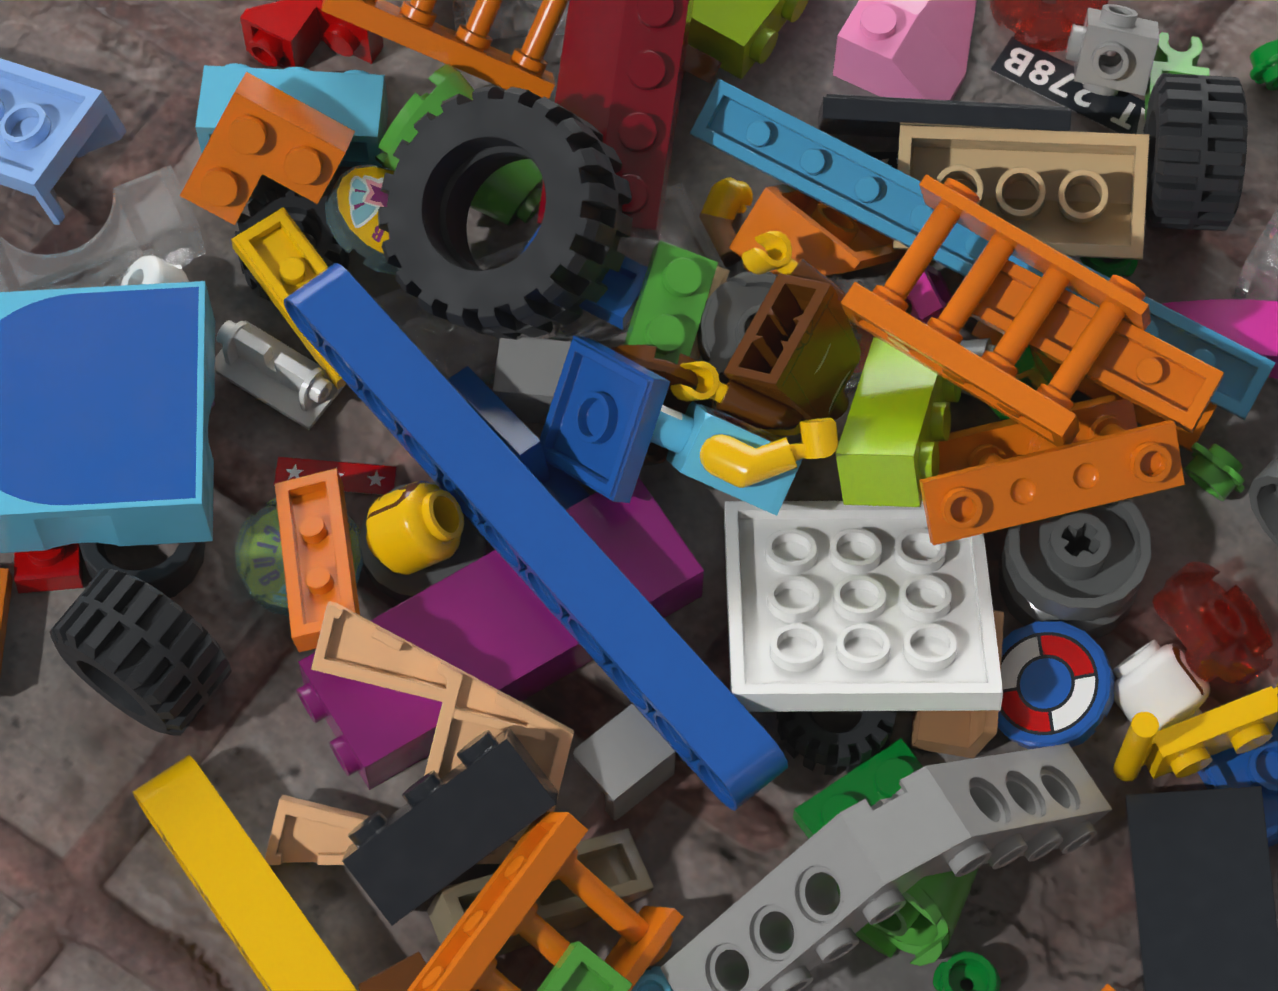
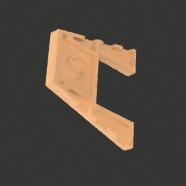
M328 602L311 670L442 702L424 776L435 770L439 777L442 778L462 763L456 754L474 738L487 730L496 738L510 728L559 794L574 735L573 729L335 602ZM282 794L279 799L265 860L269 865L295 862H317V865H345L342 862L348 847L353 844L348 834L369 816ZM553 806L547 812H554L555 806ZM530 824L476 864H501Z

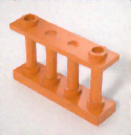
M323 0L321 11L440 62L451 64L461 71L507 90L510 87L526 89L541 98L546 97L549 99L555 87L553 73L545 70L548 62L543 58L569 0H543L522 49L515 48L512 55L491 47L493 39L488 36L503 0H477L467 24H460L457 31L435 22L437 14L433 12L437 0H404L401 7L385 0Z
M926 174L919 187L925 204L933 208L934 211L884 286L876 285L871 292L857 282L853 283L841 301L848 320L1057 447L1071 444L1080 428L1077 415L1071 412L1074 403L1070 399L1122 320L1144 331L1146 330L1151 319L1149 304L1143 301L1146 297L1145 293L1139 287L1118 275H1112L1109 281L978 205L977 203L980 198L964 184L951 178H947L944 184ZM958 223L989 242L938 319L931 317L927 324L905 312L909 307L905 300L955 224ZM1013 255L1042 272L1043 276L993 352L985 350L980 357L960 345L963 337L959 333L1009 257ZM1067 287L1098 305L1099 308L1048 385L1040 384L1038 389L1035 390L1015 378L1018 370L1014 366Z
M1007 260L970 316L978 320L971 335L977 339L991 338L992 345H997L1041 277ZM1064 290L1029 343L1030 347L1053 376L1099 308L1067 290ZM1122 320L1076 391L1090 399L1111 394L1122 396L1134 403L1136 422L1141 426L1167 420L1174 421L1179 446L1192 452V445L1199 441L1217 408L1210 401L1224 378V372Z
M1111 394L1074 403L1071 412L1077 415L1080 431L1071 444L1057 447L1011 418L951 432L947 441H939L938 444L940 455L938 475L919 480L930 542L933 545H938L1185 485L1175 422L1167 420L1137 428L1134 403L1118 394Z
M545 812L530 824L407 991H521L496 969L497 959L495 958L509 937L517 934L555 966L570 945V942L537 914L538 904L536 901L548 884L557 879L621 935V938L604 961L633 984L628 991L633 989L648 967L659 962L668 952L673 942L671 934L683 916L675 908L643 906L639 913H636L577 859L578 850L576 846L588 829L569 812Z

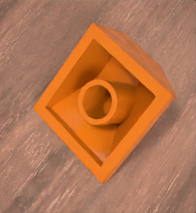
M786 184L766 187L729 246V249L741 258L744 252L753 248L761 249L767 254L765 248L756 242L755 237L769 231H780L791 242V258L796 262L803 258L825 276L856 271L901 259L907 251L893 249V239ZM743 263V267L745 268V270L747 272H751L746 268V266ZM776 269L770 271L771 273L776 275L780 273Z

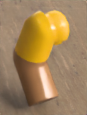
M732 177L721 179L711 187L698 217V225L719 267L731 266L742 259L729 249L736 236L732 223L736 215L744 213L747 210L746 206H750L753 201L751 187L746 182L737 181Z

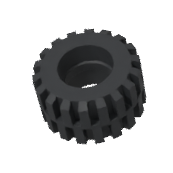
M1162 73L1150 94L1144 134H1149L1145 217L1148 225L1156 228L1226 231L1238 210L1246 165L1248 115L1246 96L1241 82L1236 77Z
M101 569L49 632L60 656L91 688L142 725L154 731L173 736L182 735L232 673L230 663L220 645L189 613L143 580L114 569Z

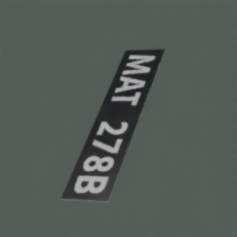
M1013 36L990 69L1116 133L1144 134L1145 101L1124 91H1118V94L1115 96L1092 93L1083 87L1084 83L1074 81V66Z

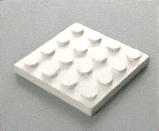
M923 500L921 507L844 505L843 501H783L777 516L744 501H725L724 529L730 691L749 712L1001 710L1003 687L984 533L933 545L929 538Z

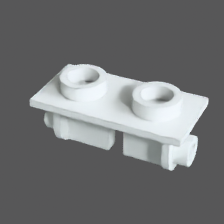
M228 320L217 333L216 341L222 344L223 348L215 357V373L308 430L313 427L344 388L343 386L337 390L326 375V371L320 365L246 320L238 323Z

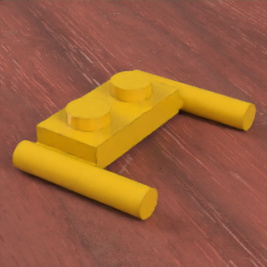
M1278 684L1276 688L1272 686L1160 731H1158V719L1152 713H1137L1131 721L1113 766L1114 774L1122 781H1133L1138 777L1142 766L1146 765L1153 779L1172 771L1176 778H1182L1208 766L1212 762L1211 755L1232 747L1237 754H1241L1263 745L1272 738L1271 732L1278 721Z

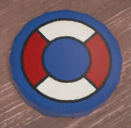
M1036 621L1012 631L1003 639L1001 659L1003 698L1001 710L998 712V728L1009 740L1027 749L1068 743L1072 748L1088 740L1096 732L1095 728L1102 722L1104 715L1107 718L1114 703L1115 677L1103 649L1084 630L1062 621Z

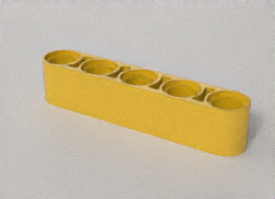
M187 755L132 791L136 801L266 991H357L207 776L190 755Z

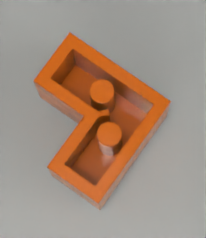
M246 72L232 95L180 196L235 225L263 174L318 204L342 161L355 131Z

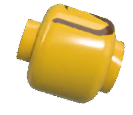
M417 481L379 497L369 508L366 521L368 547L372 554L391 571L403 575L418 572L453 556L459 547L463 532V513L454 496L442 490L436 484L427 481Z

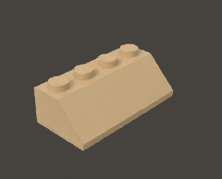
M900 125L899 171L919 181H922L927 174L944 184L947 178L964 184L980 198L977 203L978 205L1068 257L1143 260L1149 134ZM894 240L893 249L908 250V247Z

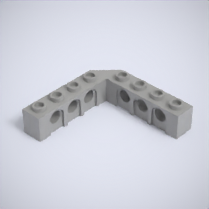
M1069 743L924 766L902 778L899 782L901 789L892 797L880 799L872 807L864 799L837 814L662 965L660 969L673 991H802L813 981L809 971L821 961L829 963L851 951L859 943L855 933L868 922L870 925L877 924L897 913L906 904L902 894L923 877L953 871L956 877H961L987 863L993 869H998L1020 856H1025L1031 862L1058 848L1063 854H1068L1085 845L1097 834L1093 825L1110 812L1112 808ZM837 883L840 889V897L837 891Z

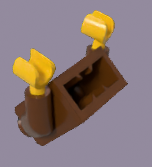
M780 231L763 233L756 236L755 240L765 248L767 254L761 249H750L742 254L743 263L754 274H765L775 269L780 273L724 370V374L730 380L727 384L721 383L716 368L708 362L681 363V367L692 370L696 374L698 379L697 388L694 390L691 387L677 384L671 385V391L674 396L683 401L709 398L718 402L716 409L759 429L791 430L796 428L801 421L818 418L837 420L848 408L849 399L843 390L858 365L861 355V349L841 305V301L846 294L839 286L803 258L799 262L791 258L792 246L785 234Z

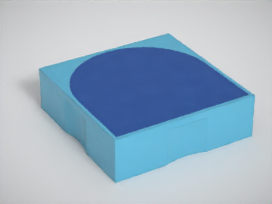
M205 281L0 292V553L46 551L51 548L77 543L136 546L213 541L214 460L208 441V422L211 406L215 398V318Z

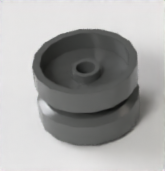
M1129 499L1009 527L998 567L999 591L1010 614L1023 626L1036 621H1062L1084 630L1093 640L1110 634L1128 617L1151 560L1150 530L1139 508Z

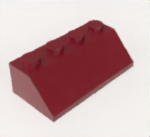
M569 0L555 103L593 125L603 134V143L616 151L623 164L621 171L617 172L616 175L629 181L632 196L629 204L622 205V213L633 218L631 237L660 241L694 0ZM544 181L537 221L539 225L542 223L546 205Z

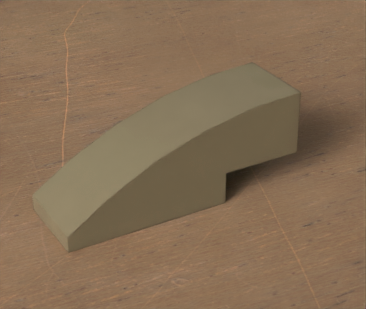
M628 828L580 841L576 846L578 850L577 859L626 904L649 894L653 890V884ZM493 874L444 887L437 893L428 907L427 913L440 945ZM559 879L551 881L536 901L538 904L537 914L559 933L600 917ZM519 934L510 936L495 957L529 946L530 944Z

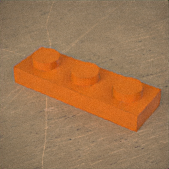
M337 468L275 483L291 637L299 653L316 649L326 606L329 601L335 602L360 615L344 485Z

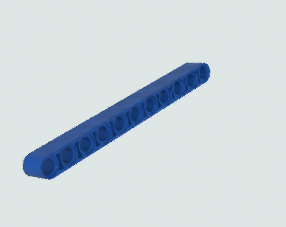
M334 263L284 299V305L290 318L306 339L442 490L454 496L466 518L725 806L736 811L788 768V762L784 753L770 734L342 265Z

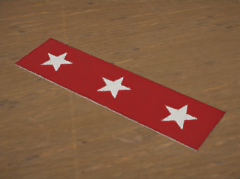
M278 457L274 486L275 483L337 468L344 485V492L385 495L394 489L397 467Z

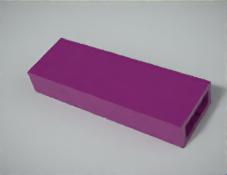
M639 477L630 503L614 502L596 492L566 509L568 514L663 618L702 597L703 568ZM496 550L370 620L503 693L510 694L511 697L520 702L593 660ZM315 652L298 661L304 683L303 686L296 689L298 697L313 722L316 724L325 718L337 737L331 740L329 745L347 776L358 771L369 790L429 756L442 702L311 670Z

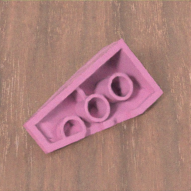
M859 0L837 36L833 76L880 97L952 101L966 75L977 0Z

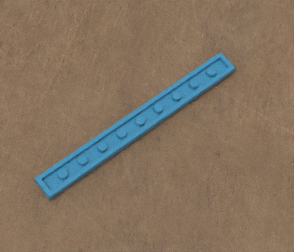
M719 78L690 131L693 137L908 248L934 211L933 208L924 202L919 187L921 181ZM956 223L932 260L966 277L989 241ZM1013 255L1009 257L1008 260L1040 277L1043 276L1042 272ZM1076 261L1077 263L1081 264L1082 266L1088 268L1089 270L1093 271L1094 273L1100 275L1101 277H1103V278H1105L1106 280L1109 281V279H1110L1109 277H1107V276H1105V275H1103V274H1101V273H1099V272H1097V271H1095V270H1093V269L1087 267L1086 265H1084V264H1082V263ZM1067 287L1065 288V290H1067V291H1069V292H1071V293H1073V294H1075V295L1081 297L1082 299H1084V300H1086V301H1088V302L1094 304L1093 302L1087 300L1086 298H1084V297H1082L1081 295L1077 294L1076 292L1070 290L1069 288H1067ZM1145 297L1143 301L1149 304L1151 319L1145 331L1224 372V378L1210 403L1245 420L1276 362Z

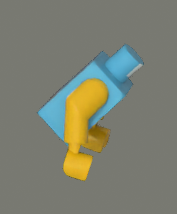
M692 401L685 414L662 405L650 442L668 449L666 460L680 473L777 516L803 458L819 459L831 456L838 447L836 422L832 418L801 421L796 428L791 430L759 429ZM801 433L802 442L789 444L786 437L781 439L776 435L790 436Z

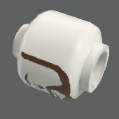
M1152 640L1112 670L1118 677L1114 686V701L1131 722L1133 717L1139 712L1152 713L1158 719V731L1202 714L1199 707L1207 700L1210 694L1208 681L1183 648L1177 644H1166L1160 647L1156 640Z

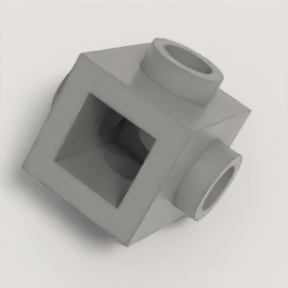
M1106 4L1103 5L1102 10L1088 8L1084 25H1072L1065 60L1075 61L1074 81L1084 83L1083 87L1086 90L1099 95L1115 96L1118 94V91H1124L1145 96L1159 42L1158 22L1137 18L1138 13L1135 10L1120 5Z

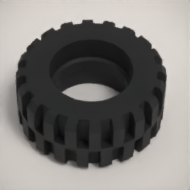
M495 86L476 88L472 92L473 100L459 93L442 102L443 113L439 116L427 112L414 124V128L418 131L417 135L410 143L402 139L393 154L394 157L400 160L394 174L385 173L381 192L388 194L387 207H379L378 209L379 229L389 232L390 239L382 243L387 264L400 268L396 272V281L406 294L417 297L420 307L434 316L448 320L450 323L480 334L486 333L499 339L516 340L517 336L519 337L521 334L532 338L550 334L554 328L552 320L568 326L583 315V311L579 305L586 299L597 303L608 290V287L602 283V280L609 269L616 272L620 270L626 255L617 251L621 237H631L633 220L632 217L622 213V205L629 204L632 200L629 181L616 175L617 172L621 171L623 164L616 151L603 143V134L593 125L546 97L541 98L529 90L510 87L504 92ZM531 159L537 164L545 185L546 205L541 226L531 244L513 261L495 269L482 270L476 264L467 240V217L472 200L480 186L495 171L512 162Z

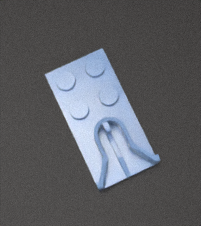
M0 58V185L35 196L53 224L60 225L65 216L56 197V192L53 189L54 185L75 157L80 158L88 152L119 141L126 133V129L101 90Z

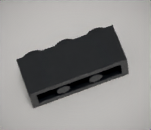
M510 728L496 738L489 730L483 732L456 754L462 762L460 765L442 778L439 777L435 770L429 772L402 794L407 801L406 805L387 819L381 811H377L348 834L353 844L348 847L342 862L391 926L557 804V789Z

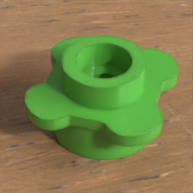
M1196 442L1192 445L1191 449L1194 451L1192 454L1193 459L1184 468V471L1197 485L1220 501H1224L1233 490L1238 493L1243 492L1245 487L1242 484L1245 480L1238 474L1243 469V466L1233 455L1217 444H1213L1208 450Z

